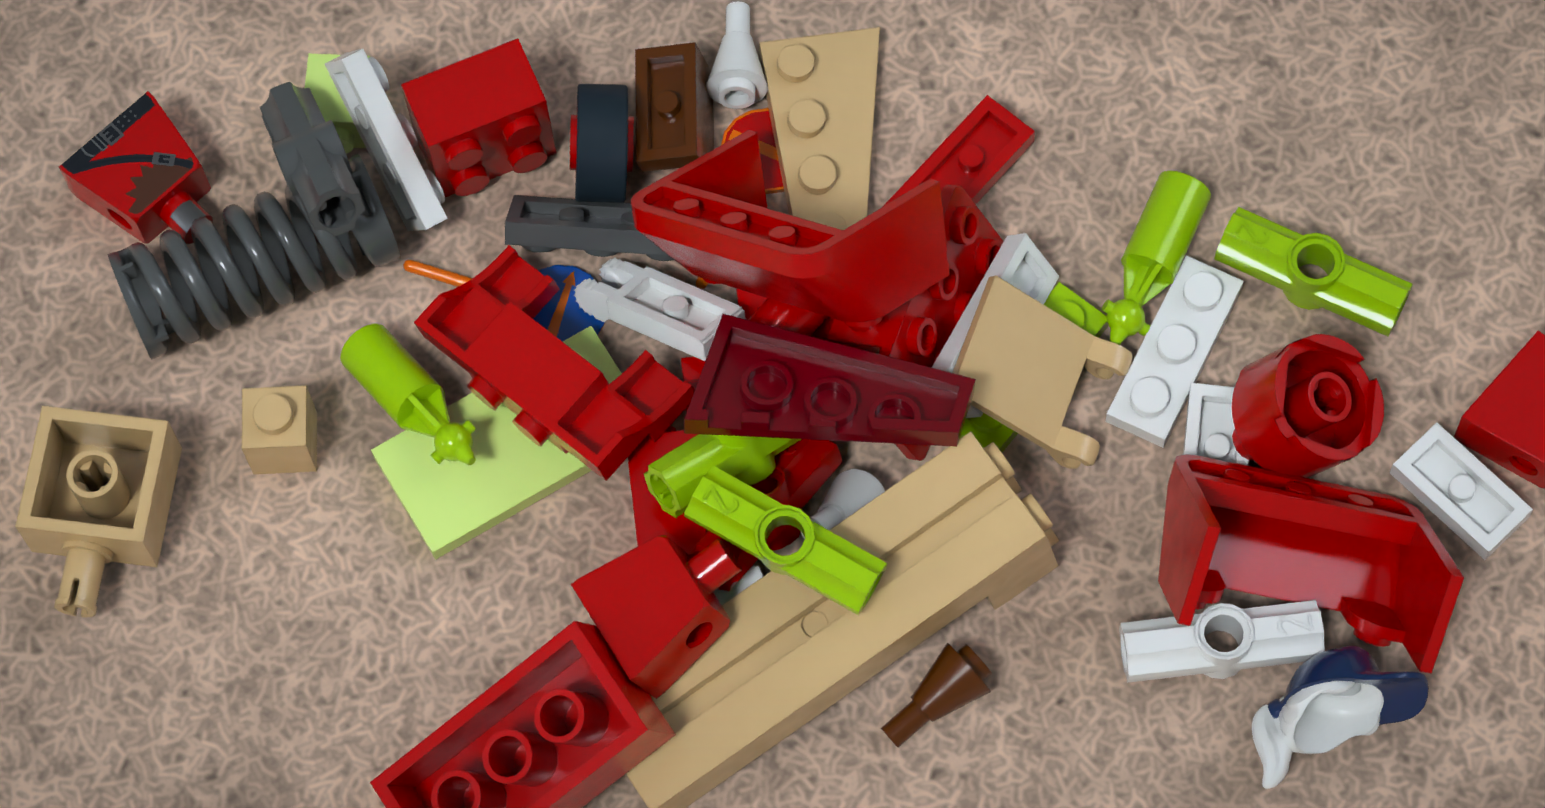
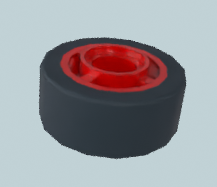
M578 84L577 115L571 114L570 170H575V199L578 202L623 203L626 200L627 172H632L634 140V117L628 116V87L626 85Z

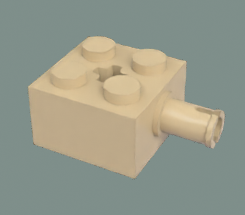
M42 406L15 527L32 552L67 556L58 598L54 604V608L57 611L76 616L78 607L82 609V617L95 616L105 564L117 562L158 567L182 447L169 421Z

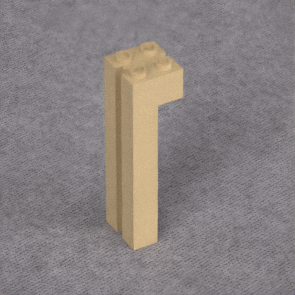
M969 432L959 439L957 447L949 446L829 530L887 563V568L877 588L859 616L790 576L770 571L722 605L730 618L728 629L664 694L657 699L650 695L676 735L626 773L648 808L688 807L983 599L987 598L996 610L1059 566L1051 548L1059 542L1051 529L1053 526L1052 522L1031 493L1020 500L1017 494L1022 489L1014 478L1015 472L994 442L983 448L972 432Z

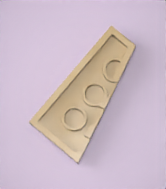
M880 27L759 43L758 56L768 86L766 98L789 215L845 230L867 217Z

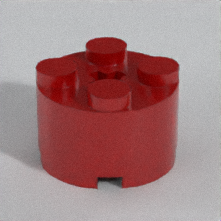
M1314 334L1294 341L1246 365L1240 372L1232 396V417L1235 426L1232 437L1233 444L1238 453L1248 460H1254L1263 469L1309 478L1354 458L1364 448L1369 447L1381 431L1384 418V399L1377 378L1370 381L1359 362L1365 360L1355 347L1340 338L1325 334Z

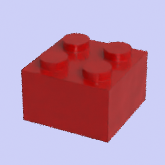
M518 38L401 84L418 145L429 170L439 181L445 197L453 194L458 196L475 194L484 189L493 178L511 171L515 173L530 172L544 164L547 157L556 154L547 101Z

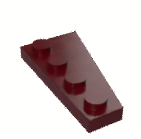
M722 314L684 419V433L957 447L973 398L976 379Z

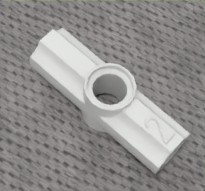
M1316 600L1243 609L1233 604L1219 603L1209 606L1201 614H1194L1191 626L1178 624L1175 617L1124 622L1120 623L1119 627L1121 657L1127 683L1197 674L1225 679L1236 675L1241 669L1305 662L1316 654L1325 651L1324 627L1321 611L1317 606ZM1214 631H1225L1236 639L1238 647L1229 652H1219L1211 648L1206 642L1205 636Z

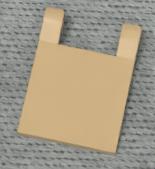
M995 275L988 278L952 373L976 379L970 405L1045 449L1061 466L1077 469L1081 463L1085 466H1092L1096 461L1100 448L1099 442L1094 438L1062 426L1083 366L1090 374L1097 378L1110 379L1114 373L1118 376H1125L1128 373L1133 356L1123 346L1090 334Z

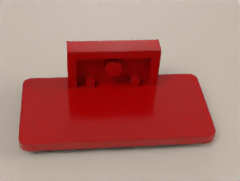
M946 185L941 193L950 275L883 316V319L876 325L854 328L846 325L844 321L834 319L827 341L932 368L1003 244L1002 238L961 186ZM895 444L906 458L922 461L926 457L930 445Z

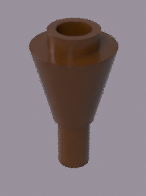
M947 643L910 697L912 701L881 729L899 748L929 720L933 722L990 693V689L983 681L992 672L967 644L956 651Z

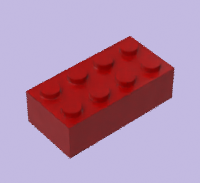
M573 621L373 779L370 784L386 808H582L676 734L650 695L629 680L597 626Z

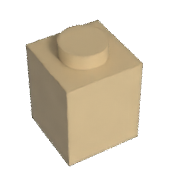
M306 385L242 389V451L253 475L317 471V411Z

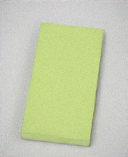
M592 326L563 341L600 370L609 384L622 374ZM473 393L447 406L450 423L463 425L469 420L475 426L476 430L471 434L473 438L472 450L476 458L474 464L467 465L460 461H448L445 459L438 464L430 456L436 450L434 437L410 430H405L371 449L373 458L435 560L592 471L570 452L565 454L549 440L541 447L536 445L513 424L512 420L517 416L503 404L495 411L484 404Z

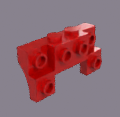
M508 245L489 266L474 278L453 290L439 294L414 321V324L425 339L471 375L472 380L467 384V387L484 404L495 411L501 404L505 405L517 415L512 420L513 424L536 445L541 447L549 440L565 454L570 452L607 481L646 436L653 442L660 438L690 404L695 390L686 380L684 382L659 364L647 350L609 384L600 370L533 319L560 289L553 278L549 275H543L522 259L516 250Z

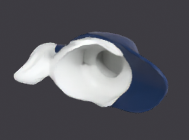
M1349 645L1330 649L1306 660L1294 673L1287 686L1285 696L1278 697L1262 706L1253 717V740L1263 764L1262 786L1265 789H1270L1282 782L1289 770L1292 752L1303 754L1326 753L1351 737L1373 734L1379 725L1402 722L1419 714L1428 698L1429 686L1426 676L1419 672H1381L1374 658L1366 650L1358 646Z

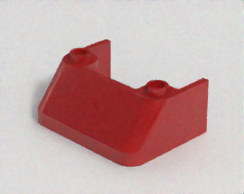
M750 130L643 188L631 198L633 221L636 230L690 273L703 278L705 282L727 285L841 320L846 325L854 328L876 325L883 319V316L950 275L940 181L929 179L845 230L837 229L767 208L758 133Z
M1185 454L1175 458L1167 485L1158 582L1178 624L1191 626L1195 610L1204 609L1206 604L1221 601L1225 589L1290 602L1316 600L1317 606L1320 608L1340 611L1346 622L1354 628L1353 634L1366 643L1382 647L1390 646L1392 641L1403 643L1417 669L1420 672L1432 674L1464 576L1417 507L1407 501L1387 494L1208 457Z

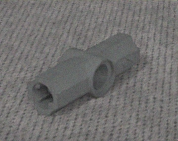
M287 82L270 89L269 97L260 106L265 127L273 142L271 143L292 196L298 194L314 231H327L335 237L355 229L358 217L366 210L360 190L356 186L351 174L352 169L332 120L325 122L310 88L296 87L291 82Z

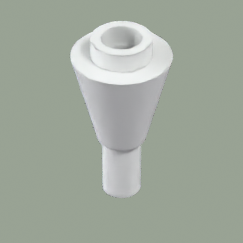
M739 1L732 2L726 7V32L706 84L709 96L714 101L731 109H743L759 102L765 97L768 90L753 38L750 35V7L748 4Z
M860 469L846 470L835 478L818 512L811 516L810 520L830 530L885 492V489L876 477Z

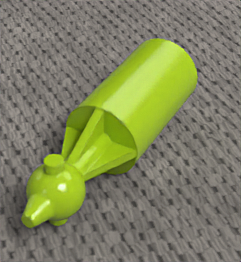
M1164 171L1160 173L1121 258V263L1124 267V299L1118 300L1115 303L1108 299L1102 306V311L1107 313V323L1110 327V342L1120 345L1129 336H1133L1136 333L1145 336L1148 333L1150 325L1145 322V313L1142 306L1173 283L1211 199L1210 190L1198 179L1178 171Z
M366 325L352 334L342 348L341 363L398 426L404 430L434 437L436 450L430 456L438 464L444 459L460 461L467 465L474 464L476 458L472 450L473 438L471 434L476 428L469 420L463 425L450 423L445 392L435 379L383 325Z

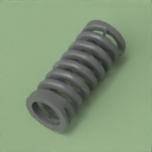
M356 154L351 157L349 163L352 169L351 174L356 186L360 190L366 211L358 217L355 229L352 232L357 239L362 255H366L373 265L382 267L401 259V254L372 180L360 155ZM286 185L285 198L291 222L278 200L271 193L261 192L254 199V211L261 237L248 215L240 206L235 204L226 206L222 219L231 254L210 220L206 217L194 219L191 225V233L201 270L180 234L171 229L164 231L160 236L159 243L171 286L152 253L143 243L137 242L123 250L107 255L150 358L154 359L166 354L168 351L169 334L176 332L179 338L186 343H194L199 340L201 324L195 300L209 323L215 329L224 331L230 328L233 316L224 282L246 316L251 318L261 316L264 310V302L254 265L274 300L281 305L292 303L295 299V289L284 249L306 288L315 293L324 290L326 287V276L315 236L338 276L344 280L354 278L357 275V263L348 232L334 237L327 231H314L298 194L292 196L288 185ZM162 311L165 314L166 319L163 318Z

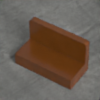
M696 42L635 49L636 163L642 172L681 168L714 149L713 99L709 96L706 89L711 70Z

